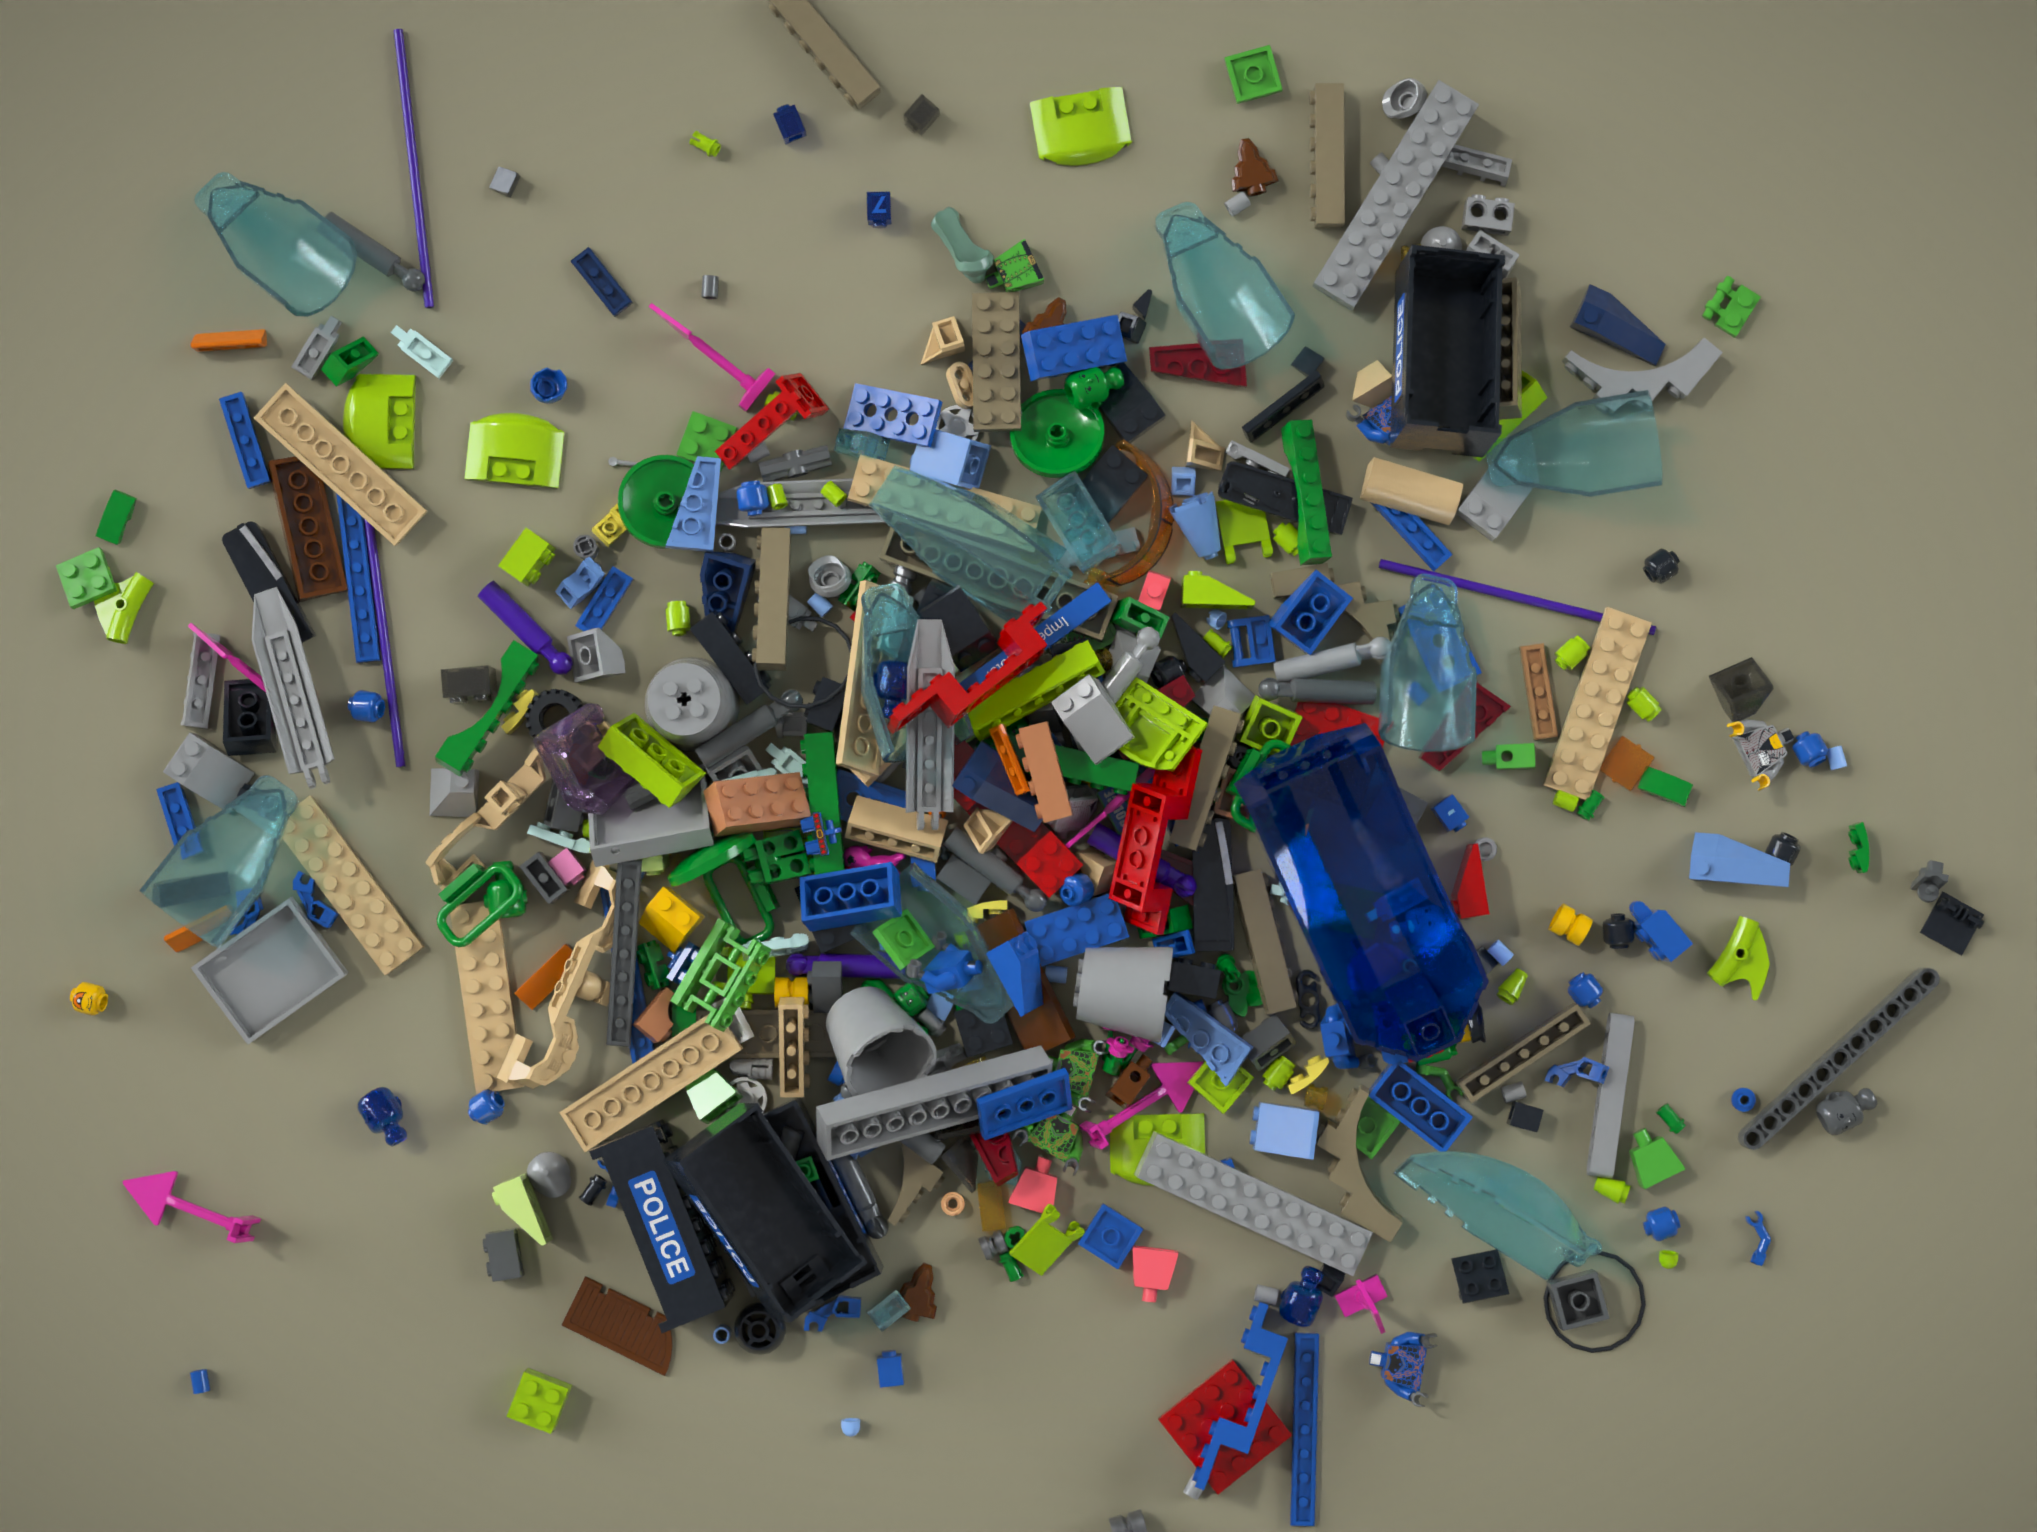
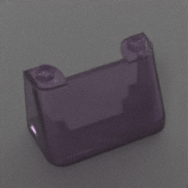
M587 703L541 731L533 739V743L567 805L576 811L603 815L636 779L630 774L625 773L622 767L606 757L604 752L598 748L603 736L597 725L604 721V712L598 704Z

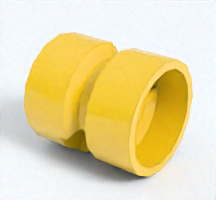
M1563 903L1552 918L1548 930L1558 936L1565 934L1569 942L1579 946L1588 934L1593 919L1581 913L1575 915V909Z
M775 977V1008H778L780 997H804V1005H808L810 985L807 983V977H796L793 981L789 977Z

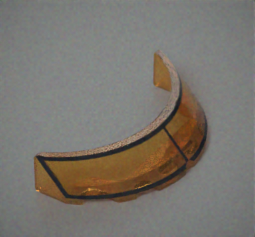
M1126 440L1116 443L1115 447L1118 450L1130 452L1135 456L1136 465L1148 474L1154 497L1148 539L1142 549L1129 563L1120 569L1097 577L1096 583L1116 587L1139 579L1158 563L1170 542L1173 532L1172 524L1174 522V518L1169 511V507L1174 504L1164 474L1151 457Z

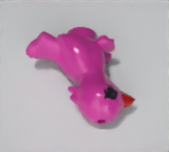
M858 845L847 848L843 854L845 870L892 862L896 867L899 862L906 859V854L899 852L891 856L878 855L871 857L872 848L868 849V846Z

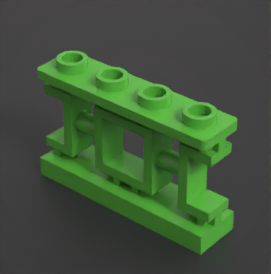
M718 918L670 1001L691 1013L695 1011L698 1004L711 1011L705 1023L724 1032L732 1023L733 1015L737 1008L743 1004L748 989L755 983L762 965L768 961L771 948L755 939H752L748 948L735 941L741 930ZM726 943L734 946L728 958L720 955ZM742 952L750 956L743 968L736 964ZM722 962L734 969L724 989L711 983ZM702 984L710 988L704 1000L696 996ZM718 994L725 997L719 1010L712 1006Z

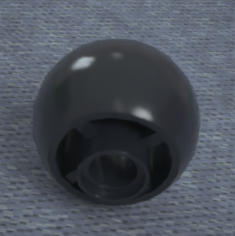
M761 1302L752 1303L743 1308L734 1323L735 1338L739 1345L747 1352L756 1355L768 1354L776 1350L781 1345L786 1334V1323L776 1319H772L776 1327V1334L770 1333L771 1327L768 1321L771 1316ZM761 1313L767 1315L765 1319L756 1318L752 1320L751 1318L752 1314ZM745 1323L749 1326V1327H748V1331H747V1332H748V1336H747V1334L745 1333V1328H744V1324H745ZM756 1324L763 1325L766 1331L765 1334L762 1336L756 1335L753 1332V1326ZM766 1339L769 1340V1342H767V1343H761V1344H760V1343H756V1342H762V1341H764V1340H766Z

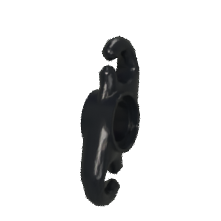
M1303 970L1299 972L1296 978L1297 1003L1300 1007L1299 1016L1304 1018L1307 1014H1312L1314 1021L1307 1023L1301 1020L1300 1025L1305 1029H1314L1320 1022L1319 996L1316 991L1317 983L1312 981L1311 984L1304 985L1302 979L1304 976H1310L1312 979H1315L1316 974L1311 970ZM1312 993L1315 997L1314 1004L1304 1006L1301 1001L1303 994Z

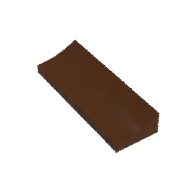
M296 456L269 461L268 469L299 602L347 591L323 481Z
M1012 908L967 930V933L1024 1049L1042 1046L1044 1051H1047L1076 1036L1041 964L1043 1005L1020 1017L986 955L987 952L1025 932Z

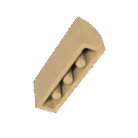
M1374 457L1367 465L1360 499L1450 525L1460 502L1463 483Z
M857 795L848 820L845 838L937 863L948 820L939 818L938 830H932L931 815L924 814V829L917 830V812L906 813V808Z

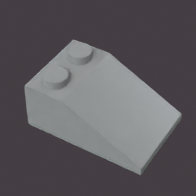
M1497 457L1458 507L1456 515L1490 541H1493L1535 485Z
M1090 674L1051 702L1064 724L1095 765L1135 738L1101 682Z
M191 732L163 771L183 786L226 812H229L235 804L240 788L244 783L248 784L255 774L252 770L231 756H228V754L198 734Z

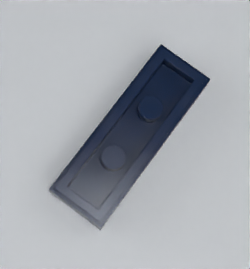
M589 247L571 260L574 267L614 317L633 303Z

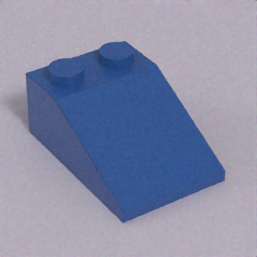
M1315 570L1279 607L1267 625L1301 651L1311 655L1353 597L1318 570Z
M1028 931L986 953L1020 1017L1043 1005L1039 951L1035 939L1029 935Z

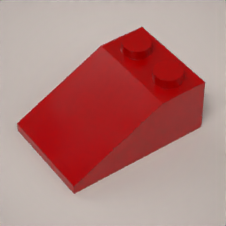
M1478 843L1466 846L1452 890V900L1448 901L1450 914H1454L1455 919L1490 914Z

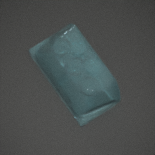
M1076 471L1069 473L1035 496L1078 568L1085 575L1097 567L1110 554L1122 547Z

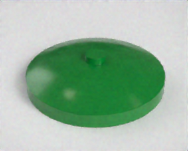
M1065 389L1042 391L1021 404V431H1010L1011 446L1019 462L1031 472L1050 478L1072 476L1088 468L1099 456L1105 438L1104 423L1098 408L1094 410H1088V408L1078 410L1073 408L1067 399Z
M656 455L638 462L627 472L618 491V511L625 528L638 541L651 547L670 549L666 548V543L694 467L693 463L673 455Z
M752 832L732 834L714 840V845L698 848L674 868L667 879L672 887L695 879L737 856L754 844L756 839Z

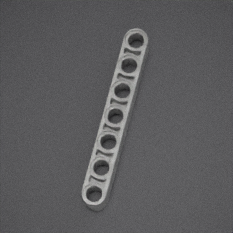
M1608 1014L1601 1064L1608 1066L1609 1070L1604 1084L1598 1082L1587 1161V1175L1612 1179L1614 1174L1634 1031V1016Z

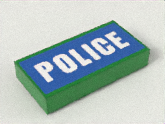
M1108 786L1104 790L1097 792V797L1103 808L1119 794L1113 792V787ZM1127 800L1115 811L1107 814L1118 834L1123 831L1128 807Z

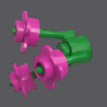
M1102 1027L1108 1030L1105 1052H1109L1102 1057L1104 1061L1102 1069L1111 1075L1119 1076L1121 1070H1125L1138 1050L1145 1053L1149 1047L1153 1048L1154 1046L1150 1043V1040L1131 1035L1130 1041L1121 1036L1113 1039L1115 1030Z

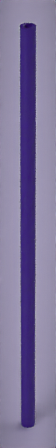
M395 29L393 31L420 270L425 277V283L423 284L425 308H434L403 29Z
M364 519L396 767H405L375 528Z
M1380 559L1378 568L1597 622H1601L1604 614ZM1651 625L1648 634L1654 635L1656 626Z

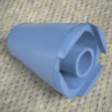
M1205 492L1184 499L1182 506L1179 507L1176 503L1170 506L1169 511L1198 557H1204L1205 560L1218 556L1217 552L1221 550L1213 492L1209 494Z

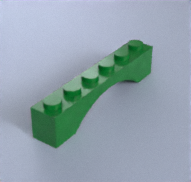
M1290 420L1281 428L1284 453L1292 468L1297 490L1299 514L1297 547L1300 566L1323 564L1332 557L1313 421Z
M515 640L512 641L501 658V684L491 708L472 727L449 736L435 755L436 763L461 777L463 772H469L474 764L472 759L477 752L481 753L488 742L486 738L490 732L492 734L496 732L501 723L498 720L503 713L507 714L514 703L512 702L516 694L520 695L527 684L524 681L529 675L533 676L539 667V663H537L538 654Z

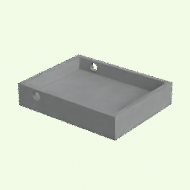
M704 764L697 765L706 773ZM707 774L680 802L671 808L662 804L656 798L631 810L622 791L639 784L633 777L589 785L587 787L590 852L595 867L714 845L712 823L703 792L709 787ZM611 786L616 787L615 790H609L608 788Z
M293 896L191 967L247 1044H250L349 973L310 919L307 918V915Z

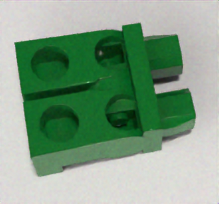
M800 830L758 840L740 853L743 863L755 862L756 869L746 872L748 884L765 886L786 880L799 879L811 874L806 853L800 854L805 850Z

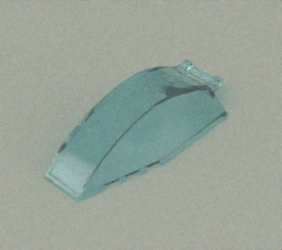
M895 465L869 504L889 527L891 526L901 536L900 538L916 552V555L932 569V572L937 577L954 588L959 585L968 597L1007 622L1013 617L1017 620L1022 615L1021 612L1032 603L1035 606L1042 602L1047 608L1045 613L1048 614L1052 609L1051 604L1067 579H1071L1074 575L1070 569L1058 563L1067 550L1065 547L989 498ZM1054 570L1059 576L1044 599L1041 600L1036 596Z
M1430 1152L1411 1155L1393 1173L1415 1191L1420 1187L1429 1194L1427 1200L1430 1203L1435 1204L1438 1201L1447 1208L1444 1214L1449 1218L1453 1214L1464 1222L1461 1227L1545 1280L1550 1278L1562 1260L1569 1262L1575 1267H1580L1591 1255L1596 1256L1602 1251L1601 1243L1586 1235L1568 1206L1552 1189L1533 1175L1509 1163L1468 1152Z

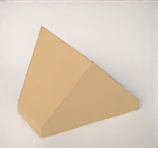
M955 316L932 323L933 328L920 365L965 351L964 341Z
M1378 360L1357 372L1352 401L1374 408L1392 396V375Z
M1191 421L1185 466L1222 471L1225 448L1219 446L1198 425Z
M976 808L963 826L978 852L984 854L995 846L1013 821L993 810Z
M1095 847L1075 852L1077 859L1083 864L1080 868L1082 873L1088 875L1094 884L1093 896L1107 892L1111 888L1116 859Z

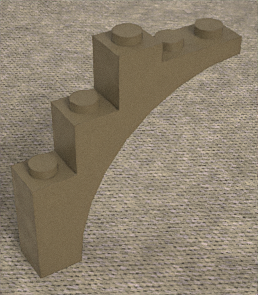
M1328 563L1271 573L1270 579L1274 598L1290 597L1315 570H1318L1329 580L1335 582L1333 569L1328 568ZM1360 581L1337 585L1353 597L1342 613L1353 620L1370 641L1376 637H1385L1391 643H1394L1392 629L1388 630V626L1394 625L1396 619L1399 618L1397 604L1393 605L1392 599L1364 604V600H1367L1365 586L1361 587ZM1391 652L1387 658L1380 660L1384 674L1396 671L1395 667L1398 666L1396 652Z
M1360 1084L1358 1089L1353 1088L1347 1098L1349 1104L1346 1109L1341 1108L1336 1115L1335 1121L1337 1123L1328 1119L1325 1125L1321 1123L1318 1126L1316 1145L1338 1157L1331 1160L1327 1171H1329V1180L1350 1192H1346L1339 1203L1341 1205V1214L1391 1243L1403 1223L1402 1216L1389 1208L1373 1191L1364 1176L1358 1160L1356 1148L1357 1125L1361 1110L1369 1095V1089Z
M902 1142L904 1159L902 1188L897 1203L887 1220L894 1226L898 1221L900 1223L905 1221L910 1213L907 1208L911 1202L916 1204L924 1193L920 1190L922 1187L930 1192L933 1187L938 1189L945 1179L942 1176L944 1173L942 1168L934 1163L931 1165Z

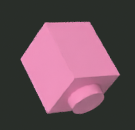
M569 848L564 849L548 862L565 885L572 883L574 886L585 878L583 873L587 869Z

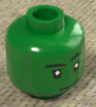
M913 981L908 982L894 993L895 1002L910 1017L924 1009L928 1005L927 999L930 998L923 986Z

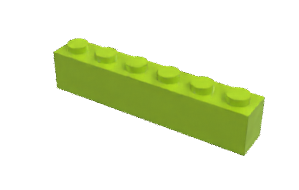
M1086 640L1083 643L1076 644L1072 649L1063 654L1054 656L1052 660L1041 666L1034 667L1030 672L1012 679L1008 684L1004 685L965 715L971 730L977 739L981 741L991 735L989 729L1003 723L1006 727L1051 703L1090 674L1096 678L1106 672L1089 641Z

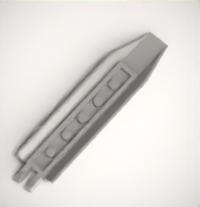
M853 479L760 482V484L766 487L778 483L782 484L788 502L785 508L773 510L769 500V506L762 510V515L748 516L747 512H742L738 508L736 491L739 487H742L739 485L718 493L716 524L759 528L890 523V514L892 513L847 501ZM829 481L834 482L847 494L845 501L838 507L834 506L820 493L821 489Z
M275 587L254 594L252 643L288 773H304L308 787L313 789L316 787V780L311 770L318 768L321 781L324 785L329 784L330 777L325 765H328L335 759L297 624L278 588Z
M917 619L907 666V703L918 689H927L931 685L929 682L941 673L944 676L950 672L955 678V666L942 619ZM931 707L906 724V813L917 812V830L924 829V812H932L931 827L932 830H938L939 812H953L954 787L952 786L954 782V725L947 728Z

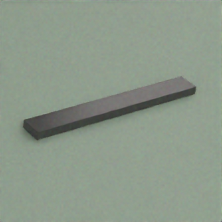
M642 859L617 863L606 1045L631 1046Z

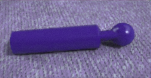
M494 580L480 591L477 597L531 651L538 655L542 654L549 661L550 668L555 674L564 675L572 669L573 662L570 655L565 652H559L552 645L553 639Z
M1097 823L1086 843L1117 860L1122 835L1101 823ZM1160 858L1155 882L1173 888L1181 897L1192 896L1197 889L1196 880L1191 875L1184 874L1173 868L1169 862Z
M794 953L786 959V970L793 976L808 974V971H812L813 961H842V977L904 979V969L900 971L889 955L821 953L820 956H804L800 953Z

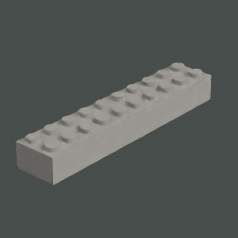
M1438 80L1313 283L1314 288L1348 309H1354L1479 106L1478 103Z
M1037 1046L816 1106L817 1143L828 1161L979 1119L977 1098L1051 1073L1052 1062L1042 1046ZM1046 1094L1043 1099L1048 1098L1049 1094ZM1028 1101L1024 1102L1020 1107L1026 1106Z
M1153 1131L1134 1173L1137 1178L1351 1276H1354L1373 1232L1361 1225L1233 1168L1156 1131Z

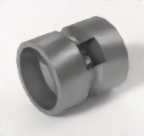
M1141 1509L1129 1512L1126 1518L1122 1515L1109 1518L1112 1532H1148Z

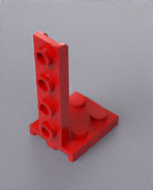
M801 373L783 375L775 382L782 392L715 450L729 470L739 464L796 412H799L804 419L824 415L829 410Z

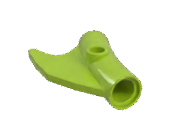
M137 572L129 579L121 583H115L116 592L94 601L99 621L105 631L106 639L120 644L128 643L138 611L154 585L153 582Z
M1739 916L1730 940L1707 974L1722 987L1738 979L1747 980L1750 984L1752 1000H1758L1770 965L1767 948L1759 927L1760 923ZM1738 949L1740 950L1739 957H1737L1736 955Z

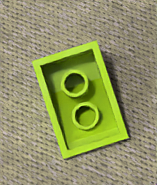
M1188 571V574L1184 575L1181 580V608L1252 610L1255 606V600L1210 576L1202 575V571Z

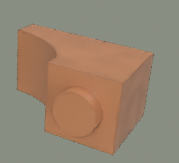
M667 987L662 988L632 1024L653 1043H658L660 1040L664 1042L672 1033L670 1028L673 1023L668 1016V1006L674 993Z

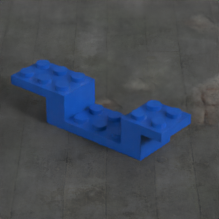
M1259 1302L1258 1307L1253 1305L1249 1320L1253 1321L1251 1328H1245L1241 1343L1245 1344L1244 1349L1270 1358V1362H1264L1260 1373L1264 1377L1262 1385H1256L1252 1396L1253 1399H1256L1254 1408H1248L1244 1419L1245 1422H1248V1425L1245 1427L1219 1417L1218 1422L1213 1420L1209 1434L1213 1435L1210 1445L1205 1443L1200 1456L1204 1458L1202 1468L1197 1466L1192 1479L1196 1482V1488L1205 1490L1221 1444L1248 1454L1288 1341V1338L1262 1329L1269 1305Z

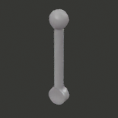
M611 457L608 460L609 465L612 467L617 465L633 467L638 463L618 460L615 457Z

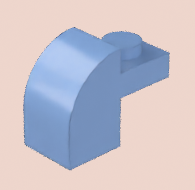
M589 556L582 561L576 572L561 582L555 592L572 609L601 585L605 573L600 565Z

